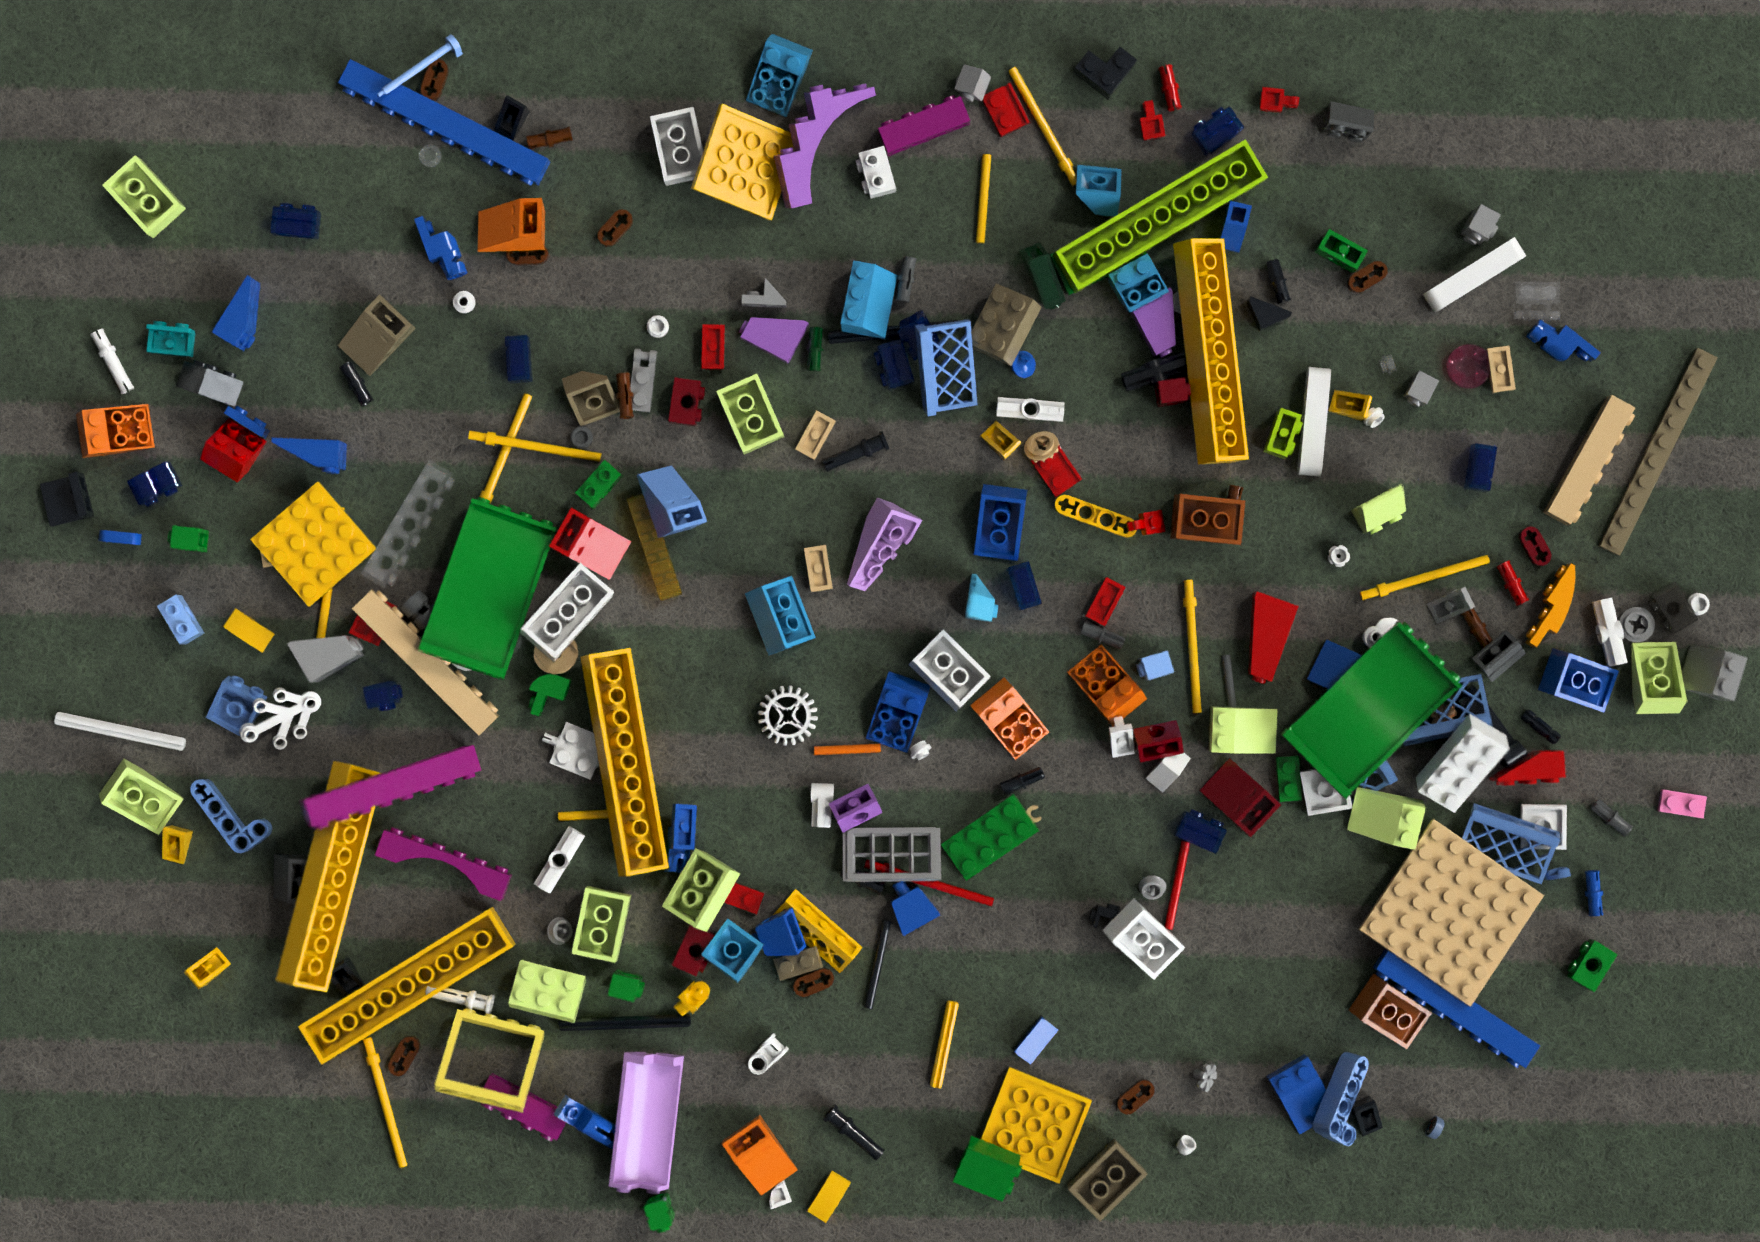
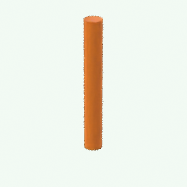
M881 744L814 746V755L881 752Z

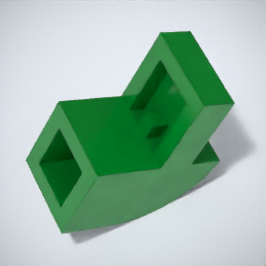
M554 674L538 677L529 688V690L537 692V695H533L529 703V708H531L530 714L541 716L548 696L565 701L572 680Z

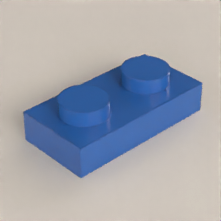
M237 405L235 409L228 406L224 414L263 438H266L270 432L265 428L267 425L265 422L257 417L254 420L246 416L248 412Z

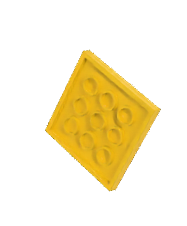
M719 104L691 189L764 219L772 220L781 194L774 155L780 154V150L793 147L794 151L791 133L734 108Z
M319 481L250 539L308 607H311L377 550L375 545Z
M1009 1066L980 1139L1021 1155L1019 1164L1022 1165V1169L1060 1184L1092 1099Z

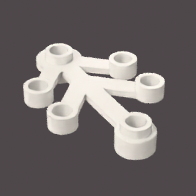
M281 687L276 688L273 692L274 699L279 703L286 700L297 703L291 707L266 702L263 698L255 699L253 708L257 713L267 711L276 715L257 725L252 723L243 724L239 730L242 740L248 743L254 742L258 738V734L281 723L277 735L274 736L272 742L276 749H284L287 746L286 735L293 716L300 712L298 724L293 727L292 732L297 739H303L307 735L306 725L310 714L317 711L321 705V698L316 692L307 691L299 695L288 692ZM278 693H284L283 697L277 698ZM309 700L314 701L311 706L306 705ZM258 703H264L262 708H256ZM298 729H303V733L296 734V731ZM248 732H254L253 736L246 737V734ZM283 739L282 744H276L277 740Z

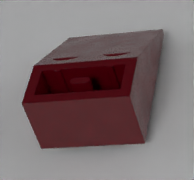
M1230 758L1199 790L1249 837H1252L1281 806L1271 794Z

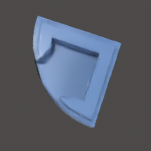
M1562 866L1547 870L1544 880L1571 876L1569 868Z

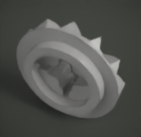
M1632 607L1625 610L1620 617L1624 637L1628 641L1643 642L1654 632V618L1644 608ZM1639 618V624L1645 629L1637 628L1633 632V625L1628 621H1636Z

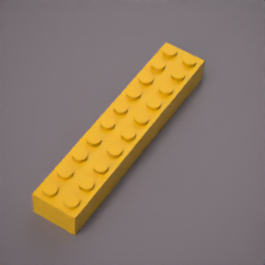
M1188 239L1173 243L1188 381L1191 388L1190 398L1198 465L1248 460L1224 239Z
M631 648L582 656L580 658L618 876H631L667 869L669 865Z
M333 761L326 791L380 773L352 764ZM375 806L371 807V811L358 815L356 812L350 814V818L337 822L335 819L329 821L328 826L315 829L276 981L327 992Z
M491 907L298 1027L322 1065L516 944L495 909ZM427 986H430L431 988H436L432 992L425 995Z

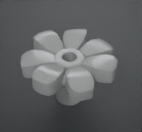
M1204 1064L1203 1071L1196 1069L1193 1073L1194 1078L1200 1079L1197 1085L1204 1092H1208L1214 1083L1212 1079H1217L1216 1065Z

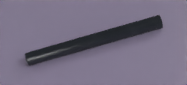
M882 920L864 1005L865 1008L873 1009L891 921Z

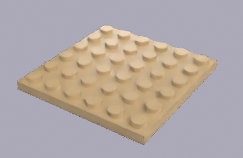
M1432 819L1418 839L1416 849L1410 851L1358 930L1471 1007L1544 895L1441 823Z

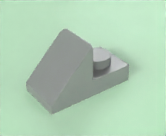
M766 278L764 295H760V292L747 291V295H742V306L787 308L786 300Z
M1466 587L1454 590L1427 604L1437 624L1475 607Z

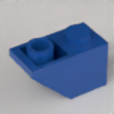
M1230 201L1227 204L1219 238L1224 239L1225 250L1239 253L1247 229L1251 205Z

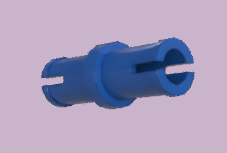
M1599 870L1585 871L1587 885L1585 896L1588 897L1589 916L1604 915L1601 899L1603 890L1600 888Z

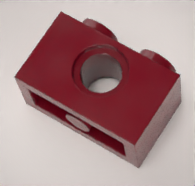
M674 377L669 423L696 427V423L701 422L702 409H699V402L704 400L705 387H702L701 381ZM685 397L693 398L694 403L690 408L682 407L681 402Z
M1185 378L1158 381L1154 385L1157 407L1184 404L1189 396H1191L1190 383H1186Z
M1177 720L1133 729L1140 763L1184 754Z
M690 925L672 966L694 976H697L698 972L703 973L708 961L702 955L693 956L690 953V947L692 945H699L703 952L715 936V933L706 932Z

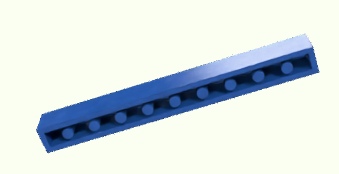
M351 59L349 60L338 82L343 87L342 91L352 97L357 94L363 97L362 101L372 107L377 104L383 107L382 112L392 117L394 114L402 117V122L412 127L414 124L421 126V131L433 137L436 134L442 137L441 141L449 146L456 144L462 147L460 151L469 156L476 154L481 157L480 161L489 166H492L494 163L501 167V172L512 176L514 173L521 177V182L532 186L533 183L539 186L550 164L548 158L403 85L398 86L387 95L384 94L379 97L377 93L393 80Z

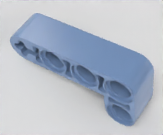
M199 779L192 783L190 788L192 796L234 852L244 853L250 851L270 836L272 825L268 820L258 819L245 826L211 780ZM200 785H206L205 793L199 792L201 789ZM214 801L220 803L221 809L218 813L212 810L211 805ZM227 819H231L234 823L231 831L225 828V821ZM258 823L263 824L265 827L263 835H259L256 832V825ZM241 836L247 840V846L244 849L238 845V839Z
M1344 1052L1340 1056L1313 1122V1129L1316 1133L1330 1141L1345 1146L1352 1145L1356 1139L1355 1128L1346 1122L1369 1067L1366 1057L1349 1052Z

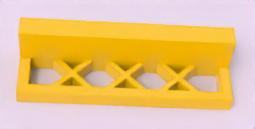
M796 889L773 914L780 913L784 909L793 908L799 927L801 925L809 929V933H805L800 927L805 943L809 947L817 946L819 955L839 973L846 968L862 949L861 945ZM817 940H821L823 943H825L826 948L821 947L818 944ZM834 955L841 957L844 962L842 964L834 958Z

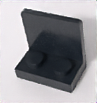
M73 472L68 474L69 477L40 484L50 526L54 527L94 517L84 473Z

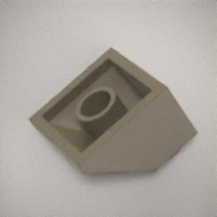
M581 371L562 378L567 398L580 426L620 412L618 400L607 376Z

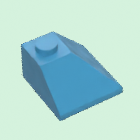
M1077 165L1076 195L1094 214L1106 217L1118 215L1121 196V169Z
M727 918L701 955L725 975L739 983L764 944Z

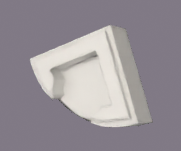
M783 1180L775 1186L770 1194V1209L792 1202L786 1183Z

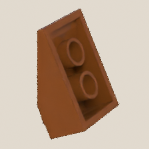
M1188 494L1174 495L1170 539L1241 545L1245 500Z
M1375 974L1369 979L1349 1009L1361 1021L1405 1049H1408L1432 1014L1428 1009Z

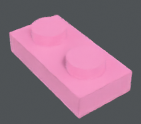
M1661 789L1658 811L1704 818L1707 796Z

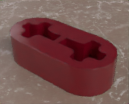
M1535 527L1522 529L1519 533V540L1530 561L1536 566L1547 565L1552 555L1540 531ZM1527 531L1535 534L1533 537L1534 546L1530 540L1526 541L1524 538L1527 536ZM1536 547L1538 548L1540 553L1545 552L1546 556L1543 557V562L1541 560H1536L1535 558L1538 555L1535 549Z

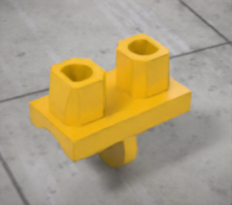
M693 981L678 996L680 1001L674 1005V1008L681 1016L685 1015L689 1010L693 1014L708 999L710 994L708 984L703 981Z

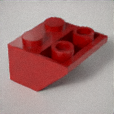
M229 418L205 442L200 460L238 483L250 470L267 441Z

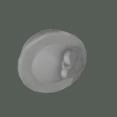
M1155 875L1144 877L1139 883V891L1145 898L1150 900L1160 898L1166 890L1165 881Z
M563 917L554 918L547 927L548 938L556 945L565 944L572 936V926Z

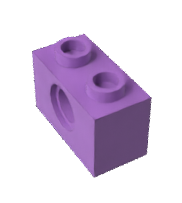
M869 784L829 803L832 813L843 833L882 813Z

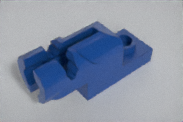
M423 216L415 218L414 220L429 261L432 264L440 261L438 264L448 280L466 275L465 264L462 261L456 262L462 256L455 237L448 231L432 236L431 234L435 232L431 221H426Z
M1539 320L1526 336L1534 343L1543 339L1540 348L1555 360L1561 362L1567 360L1574 350L1577 351L1576 355L1583 361L1589 360L1590 362L1595 360L1601 353L1567 325L1561 327L1556 332V328L1545 323L1543 320Z
M673 804L672 827H668L666 844L669 868L664 869V872L681 873L690 858V850L695 849L697 805Z
M565 1095L554 1115L594 1140L613 1149L614 1142L601 1131L603 1129L608 1133L612 1131L615 1134L616 1125L592 1109Z

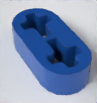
M99 530L98 541L141 545L142 534Z

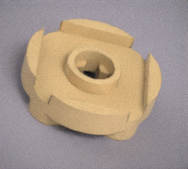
M575 640L572 641L561 654V657L557 658L555 662L534 646V660L538 667L544 672L554 675L563 674L572 669L579 655Z

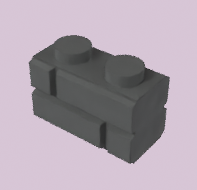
M1505 630L1498 638H1495L1477 653L1472 660L1477 668L1493 682L1526 653L1520 643Z

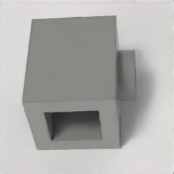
M964 64L960 75L956 79L955 90L966 101H982L991 76L983 69Z
M1419 370L1411 380L1404 397L1408 398L1407 402L1415 407L1425 406L1429 402L1439 380Z

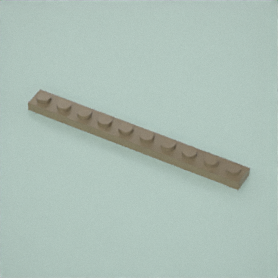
M1700 348L1695 349L1599 547L1617 556L1621 555L1718 357Z

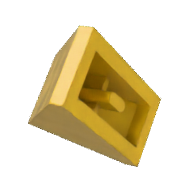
M1334 390L1329 412L1362 421L1367 417L1372 396Z
M997 421L981 435L985 442L1003 460L1021 444L1014 435Z
M172 825L165 826L163 828L162 859L184 864L193 831Z
M216 947L185 970L184 973L200 989L210 983L231 963Z

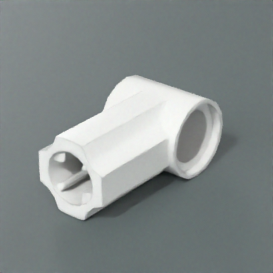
M811 784L812 827H831L832 812L829 803L833 802L834 784Z

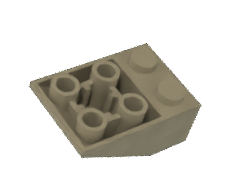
M379 294L363 311L338 346L371 376L416 328Z

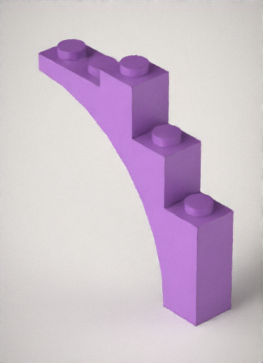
M865 83L853 86V91L846 92L845 88L831 91V88H823L822 84L810 87V92L804 93L809 119L808 116L795 118V123L789 124L794 151L793 147L781 149L780 154L774 155L785 208H795L812 203L810 190L811 167L815 151L822 136L832 122L846 109L862 100L876 96L874 87H867Z

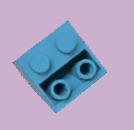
M1148 253L1108 274V281L1113 291L1129 313L1169 293Z

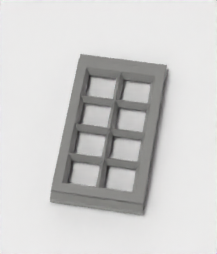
M851 828L843 833V881L941 880L940 828ZM889 836V852L875 853V837ZM894 836H908L909 852H894ZM914 836H928V852H914ZM855 837H870V853H855ZM909 856V873H895L894 857ZM914 856H928V872H914ZM855 857H870V873H855ZM875 857H889V873H875Z

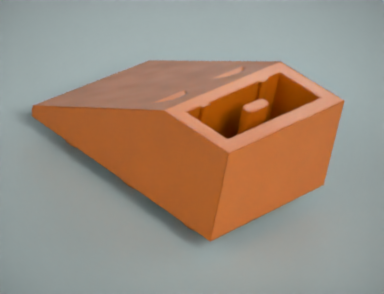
M520 198L479 211L478 252L544 250L545 208L542 198Z
M148 404L81 410L76 414L82 458L155 448Z
M1102 644L1067 672L1112 727H1114V717L1122 716L1124 719L1147 700L1141 688Z
M1005 677L970 705L1015 760L1049 733L1047 728Z
M761 1115L751 1120L722 1142L732 1160L760 1195H763L798 1170Z

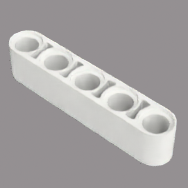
M1514 237L1430 289L1423 296L1433 312L1436 313L1526 257V254Z
M1308 367L1306 377L1308 378H1306L1304 399L1306 400L1303 403L1302 421L1304 422L1300 435V443L1302 444L1299 446L1298 465L1300 466L1297 468V474L1320 477L1323 466L1331 369Z

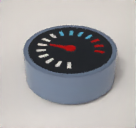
M1434 1116L1426 1128V1136L1432 1139L1438 1138L1444 1128V1120Z

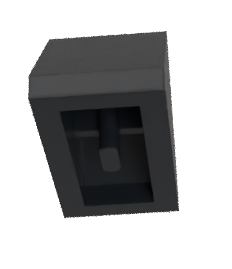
M507 95L494 131L514 141L530 113L527 106Z
M1252 296L1247 300L1248 308L1259 331L1288 319L1292 314L1291 311Z
M349 957L334 965L330 980L345 997L365 986Z
M1367 1096L1354 1102L1351 1111L1362 1136L1383 1128L1378 1108L1373 1098Z

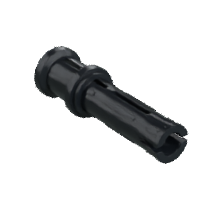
M880 431L879 435L870 439H862L860 441L861 444L823 458L824 465L828 464L825 466L827 472L863 456L870 458L880 450H889L890 448L883 431Z
M836 1104L824 1116L823 1120L825 1122L831 1123L838 1129L837 1132L839 1134H845L875 1161L885 1151V1149L853 1124L854 1121L851 1117H846L839 1111Z

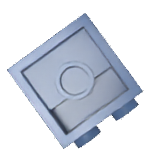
M228 676L222 681L206 718L240 736V727L245 723L254 724L256 718L260 715L253 708L254 700L263 698L266 701L268 697L263 695L264 692L259 687L253 686L250 688L243 684L244 680L241 677ZM258 703L256 708H262L264 703Z

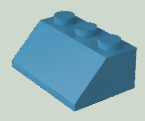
M853 260L841 319L842 332L885 339L897 282L896 274L876 264Z
M792 576L745 593L768 655L816 638Z

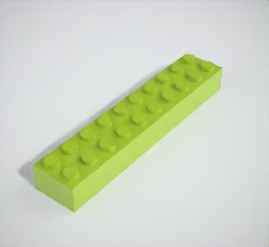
M1245 139L1059 249L1052 256L1074 293H1077L1261 184L1268 176Z

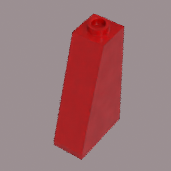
M1255 591L1252 597L1248 674L1253 676V681L1265 684L1266 681L1272 682L1299 606Z

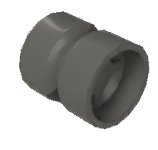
M419 590L403 604L400 611L408 619L413 618V624L421 632H424L434 603L429 604V598ZM424 609L426 612L421 615L420 612Z

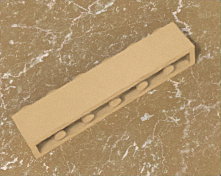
M1613 395L1605 399L1543 513L1566 526L1571 525L1572 522H1577L1581 515L1579 510L1582 504H1586L1592 495L1590 490L1593 484H1597L1603 475L1600 471L1604 464L1608 465L1613 457L1611 451L1615 445L1618 446L1624 437L1622 431L1625 426H1629L1633 421L1635 415L1632 413L1635 407Z

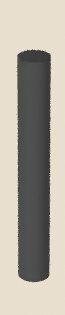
M1222 655L1227 706L1237 707L1230 655Z

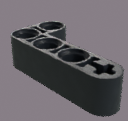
M1474 685L1466 689L1472 695H1475L1478 691ZM1461 693L1456 703L1466 708L1472 698ZM1481 693L1477 697L1482 700ZM1477 701L1468 710L1475 715L1485 713L1484 706ZM1488 704L1493 728L1506 735L1509 750L1499 762L1504 768L1510 769L1527 757L1528 753L1517 739L1512 738Z

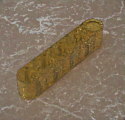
M643 493L627 498L660 600L664 601L682 595L664 537L658 538Z

